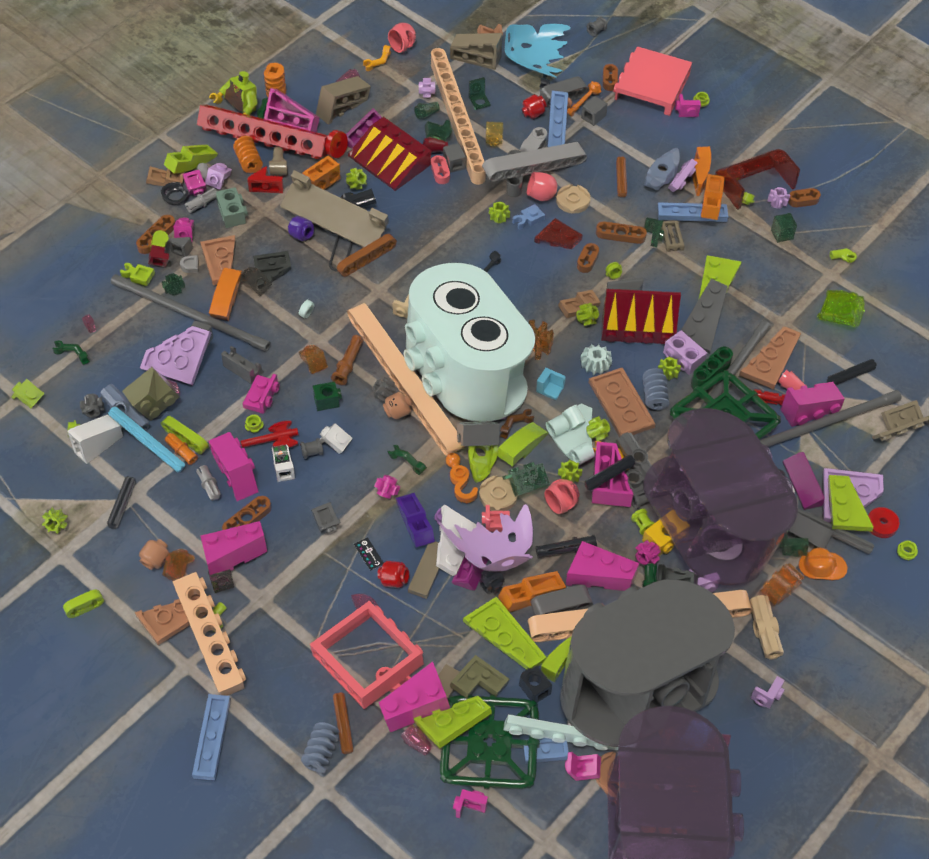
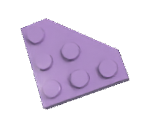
M191 326L185 332L174 335L163 341L162 344L146 350L140 368L147 371L153 367L164 377L193 385L212 333Z
M824 468L823 495L825 500L823 503V520L831 522L828 490L829 475L849 476L864 508L882 495L883 475Z

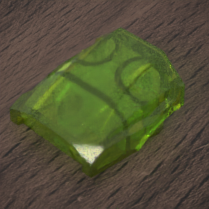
M827 290V296L821 312L817 315L818 319L842 325H851L853 327L859 326L864 314V296H858L855 292Z

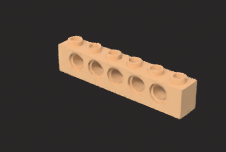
M194 572L173 581L177 595L219 695L228 696L244 689L243 681L246 680L242 668L237 669L235 663L238 662L234 650L230 651L227 644L230 643L226 631L222 632L219 627L223 624L219 614H214L212 607H215L211 595L206 596L204 590L207 589L203 577L199 578L197 573ZM192 595H200L199 599L190 600ZM200 613H208V615L205 618H198V615ZM210 630L216 632L212 637L205 636ZM216 649L224 650L221 655H213ZM225 667L231 668V671L228 674H222L220 672Z

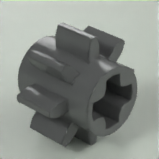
M386 377L383 380L378 379L373 386L374 396L385 402L388 396L396 393L395 382Z
M96 394L86 395L84 401H80L82 414L91 418L99 416L100 411L104 410L102 397H98Z

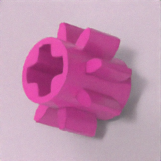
M389 475L377 478L374 486L378 488L377 494L389 499L392 495H397L400 486L397 485L398 480Z
M646 540L636 547L638 552L635 556L639 563L643 565L648 563L655 564L660 560V557L657 555L661 551L656 543Z

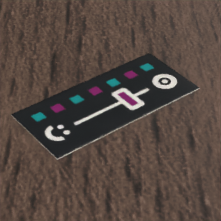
M368 537L354 544L370 571L383 565V560Z

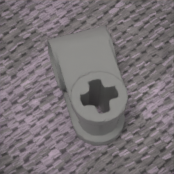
M542 127L533 129L528 138L522 143L520 151L526 152L545 148L546 129Z

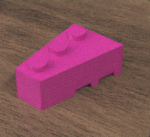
M834 382L815 384L814 388H807L805 385L801 386L799 390H794L790 387L787 388L781 412L791 427H794L796 425H803L813 419H820L827 414L839 412L845 398Z
M597 442L593 476L621 460L616 443ZM625 471L592 490V503L631 507L633 492L630 489Z

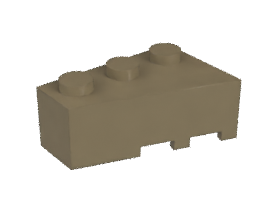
M503 33L456 34L450 46V59L496 70L502 54Z
M359 76L322 86L316 115L328 125L331 124L332 119L337 116L342 117L349 108L353 110L367 101L371 86Z

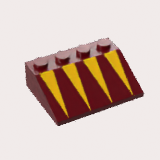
M384 116L369 127L348 153V157L394 191L431 165V150Z
M606 289L601 322V341L665 344V341L677 334L681 292Z

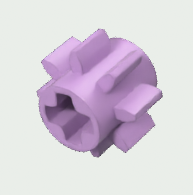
M423 78V82H419V94H423V98H431V94H435V82H431V78Z
M777 187L775 190L771 189L767 201L771 202L772 207L780 209L783 206H787L790 194H787L786 189Z

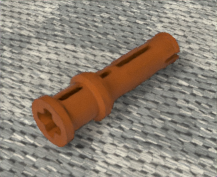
M359 335L352 336L343 359L338 361L337 369L331 376L332 381H335L338 385H345L348 381V374L353 370V361L363 343V339Z

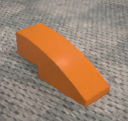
M710 146L697 147L694 160L697 164L694 167L696 170L692 174L696 196L701 195L706 185L707 174H709L711 165Z
M707 174L701 210L702 218L718 220L724 186L723 176Z
M223 268L210 306V317L229 321L242 271Z
M558 571L523 578L519 584L505 586L498 597L505 608L512 612L531 606L530 601L534 597L565 589L566 585Z

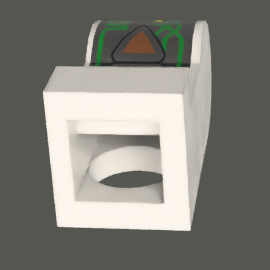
M288 445L272 447L277 481L295 479ZM290 471L287 475L279 474L281 472Z

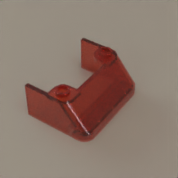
M776 149L717 169L715 175L724 177L723 192L736 209L739 210L741 209L745 189L738 180L775 168L793 190L796 188L800 168L784 150Z

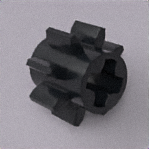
M485 570L481 572L483 576L479 582L486 593L493 592L496 594L502 590L505 579L500 571Z

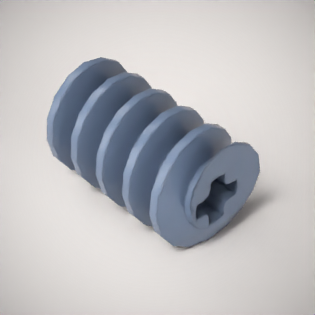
M659 368L649 369L643 374L645 404L653 410L666 409L670 404L668 400L667 377L664 375V371Z
M319 722L313 727L314 731H312L311 739L308 740L307 747L304 749L301 762L311 771L325 773L326 769L321 765H329V761L325 757H332V753L329 750L335 749V745L332 742H337L338 737L334 734H338L340 731L331 724Z

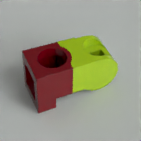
M158 230L153 234L148 264L166 268L169 254L164 253L169 237L162 230Z

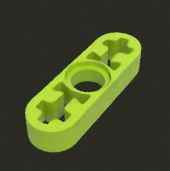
M167 416L161 422L162 428L167 433L175 434L196 453L202 454L209 448L204 438L173 417Z

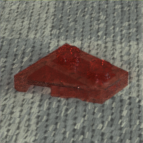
M555 218L535 236L534 242L539 244L540 241L549 242L550 246H561L572 250L582 240L583 235Z

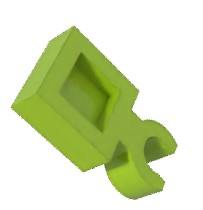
M125 263L126 271L120 270L122 277H130L131 282L148 286L155 274L153 268L137 264L135 268L130 263Z

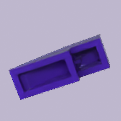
M415 493L397 497L396 502L415 547L435 542L433 528L428 522L426 512Z

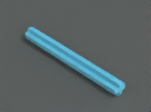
M112 407L108 415L176 472L183 470L185 467L184 462L119 408Z

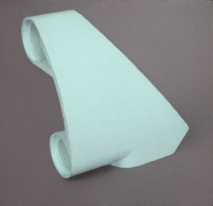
M582 403L566 409L561 415L546 422V429L557 446L570 460L579 463V465L595 457L592 439L586 430V427L589 425L588 421L592 419V408Z

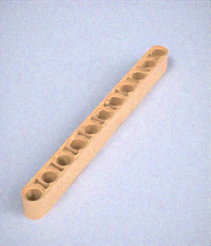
M435 48L431 51V67L457 142L466 156V168L470 180L477 185L483 184L486 180V173L482 168L484 159L446 52L441 48Z
M363 303L347 310L351 323L391 380L395 382L398 390L405 396L409 395L413 403L410 407L444 455L447 456L450 453L463 449L464 446H461V442H457V430L434 398L426 393L423 383L416 373L408 368L403 355L368 306Z
M746 590L713 593L723 602L732 618L743 617L752 612ZM588 609L530 617L528 625L531 639L534 642L568 639L572 636L575 626Z

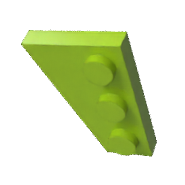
M829 475L828 490L832 529L872 531L874 527L850 477Z
M475 696L453 704L450 709L432 711L433 715L424 718L421 716L415 717L414 722L440 749L492 714L491 707L479 696Z

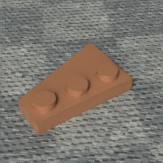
M235 235L200 242L213 285H217L223 268L232 269Z
M192 595L190 600H197L200 595ZM180 599L174 600L173 603L161 606L160 604L154 606V609L142 612L140 610L135 612L136 617L157 645L165 642L190 625ZM202 612L198 615V618H202L208 613Z

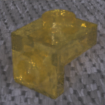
M486 122V143L492 146L502 144L503 122Z

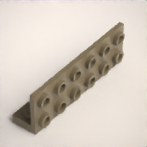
M295 170L291 175L293 183L280 204L281 208L297 216H302L312 221V223L361 247L367 246L382 236L389 223L387 214L371 208L369 212L311 184L310 177Z

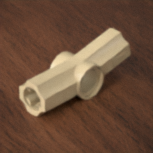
M765 595L751 598L750 604L754 617L753 629L755 636L760 639L765 658L769 660L777 659L783 656L784 651L778 635V621L776 617H773L769 598Z

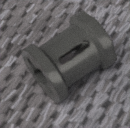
M599 16L596 21L589 22L586 26L588 33L591 36H595L599 31L607 29L605 18Z
M316 438V441L308 443L300 442L304 459L315 454L323 455L320 438Z

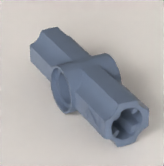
M113 384L103 388L100 392L101 397L111 408H119L145 431L149 428L150 422L132 406L129 400Z

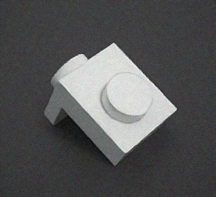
M336 423L330 427L326 426L320 433L322 436L320 438L321 444L326 442L339 454L343 452L352 440V437Z

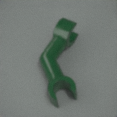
M59 340L54 341L55 346L58 347L52 348L55 354H62L64 351H75L83 365L90 362L87 358V353L82 350L80 345L63 344Z
M393 445L394 451H387L392 459L404 458L418 475L427 468L424 463L417 461L408 451L401 450L398 445Z

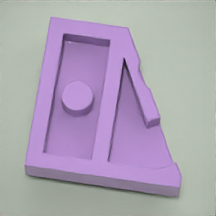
M694 159L682 165V170L676 174L668 189L674 192L677 189L681 190L686 184L684 181L686 177H690L696 170L694 167L697 162Z

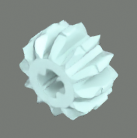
M592 344L589 348L585 347L580 358L582 368H586V373L591 371L593 376L597 372L600 375L603 371L607 372L612 364L611 351H607L606 346L601 348L599 344L597 347Z

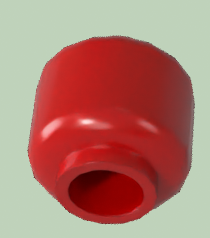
M533 94L523 101V108L521 110L525 117L529 116L531 119H535L545 113L547 105L541 95Z
M385 561L382 567L378 569V579L381 580L384 587L401 588L409 580V569L403 562Z

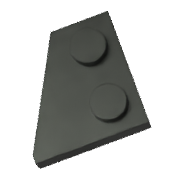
M288 251L253 256L258 289L263 288L291 270Z

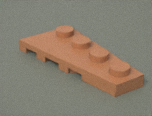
M784 326L770 340V343L764 346L760 353L740 371L739 376L774 389L801 333Z

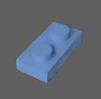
M549 738L538 739L540 747L537 748V763L568 759L567 741L557 743ZM524 746L525 764H528L529 748Z

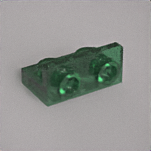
M534 462L523 465L524 469L522 470L516 467L507 470L508 474L502 476L503 480L509 479L515 497L550 485L543 463L535 465Z

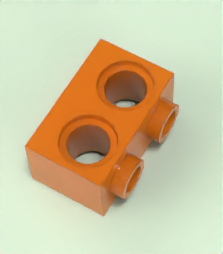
M326 156L302 172V174L310 177L311 184L323 190L341 179L340 164L330 156Z

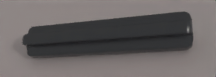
M869 359L828 376L827 383L834 382L835 385H838L876 369L877 363L874 359Z
M632 455L622 458L585 480V487L588 491H592L634 466L635 459Z
M127 476L124 479L107 521L109 528L116 529L119 526L136 483L134 477Z

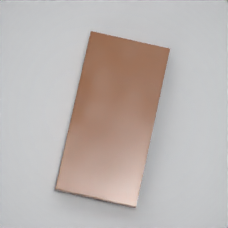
M623 367L589 378L588 383L619 437L627 432L635 435L655 428L654 420Z

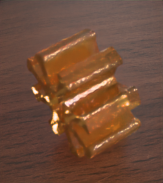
M529 320V325L535 335L533 348L535 360H540L542 352L546 353V355L551 353L554 332L552 329L547 331L548 324L542 321L539 328H536L535 320Z
M786 563L779 572L776 571L772 574V578L763 584V588L760 591L763 595L768 596L769 601L776 606L783 602L786 596L789 597L793 593L792 591L801 585V581L805 577L791 563Z

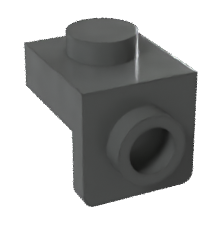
M331 502L311 510L320 532L324 530L326 533L332 532L341 523L340 519L336 517Z

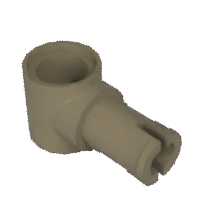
M280 147L273 149V159L269 161L270 176H287V160L283 158V149Z

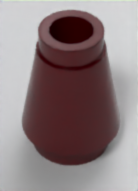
M428 137L424 138L423 145L430 149L431 153L443 152V147L448 146V142Z

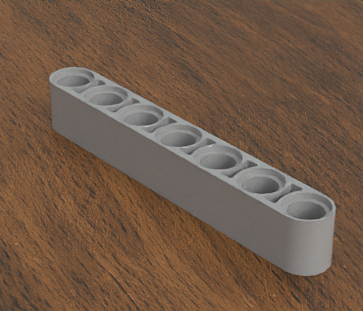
M578 142L490 158L482 164V168L490 181L493 182L529 175L533 172H544L579 165L587 159V155Z

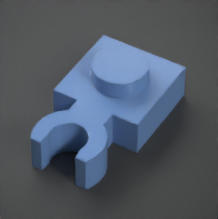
M534 204L522 210L521 215H515L512 223L519 222L518 229H523L527 223L532 226L545 220V214Z

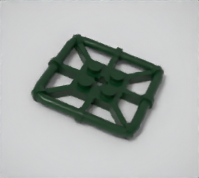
M727 370L716 374L701 386H696L693 392L670 408V415L692 436L695 442L698 441L715 458L721 460L722 463L735 459L749 447L757 445L761 438L781 423V417L758 396L755 390L752 391ZM723 380V393L713 399L706 391ZM729 381L746 396L737 401L729 394ZM697 397L702 398L707 403L702 409L685 407ZM753 401L766 414L751 413L744 405ZM722 413H728L729 417H723ZM682 416L701 417L707 424L697 431ZM749 421L769 422V424L754 435L743 426ZM712 429L721 435L722 453L703 435ZM738 431L747 440L728 453V436Z
M451 695L447 698L450 708L455 703L467 700L462 695ZM490 695V697L479 696L491 707L492 714L489 715V720H481L469 729L468 736H458L441 747L440 779L444 783L452 785L481 786L484 789H490V787L531 788L536 778L537 748L540 747V741L532 738L531 735H529L528 740L512 739V734L504 730L505 721L494 720L495 706L524 707L516 716L527 717L530 715L531 719L539 720L538 704L534 700L502 698L496 697V695ZM492 738L496 743H492V746H487V742H484V740ZM450 744L468 745L467 756L448 770ZM524 746H528L527 774L511 759V748H524ZM470 763L485 764L484 778L456 775ZM491 764L507 765L520 780L490 778Z

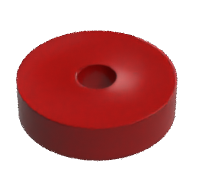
M339 130L330 132L325 141V151L328 156L339 158L345 153L348 145L347 135Z
M878 507L870 511L868 517L874 527L872 531H869L871 534L879 538H890L895 535L900 524L895 512L884 507Z

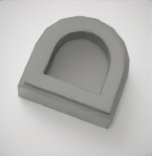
M198 255L183 257L180 260L181 270L185 273H198Z

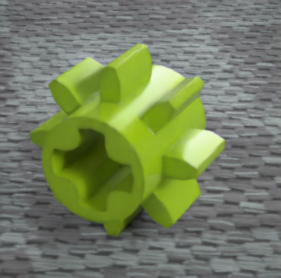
M357 168L350 169L351 173H346V183L350 186V189H362V185L367 184V175L362 172L363 169L357 170Z
M503 202L493 203V207H489L490 220L496 223L506 222V218H510L509 205Z
M592 303L580 305V310L576 313L578 321L584 323V326L595 324V319L599 318L598 308L592 306Z
M668 357L660 360L658 368L664 371V375L670 381L674 377L678 378L681 365H677V359Z
M600 416L588 421L589 425L586 427V430L591 439L596 438L597 441H600L609 436L607 433L610 432V425L606 419L601 420Z
M569 460L565 463L561 462L558 475L561 476V479L570 480L574 483L575 481L579 482L583 470L578 469L579 463Z
M52 507L48 513L45 512L42 516L46 519L42 526H45L48 532L55 531L58 534L61 528L65 529L68 525L64 522L68 515H64L62 509L54 510Z

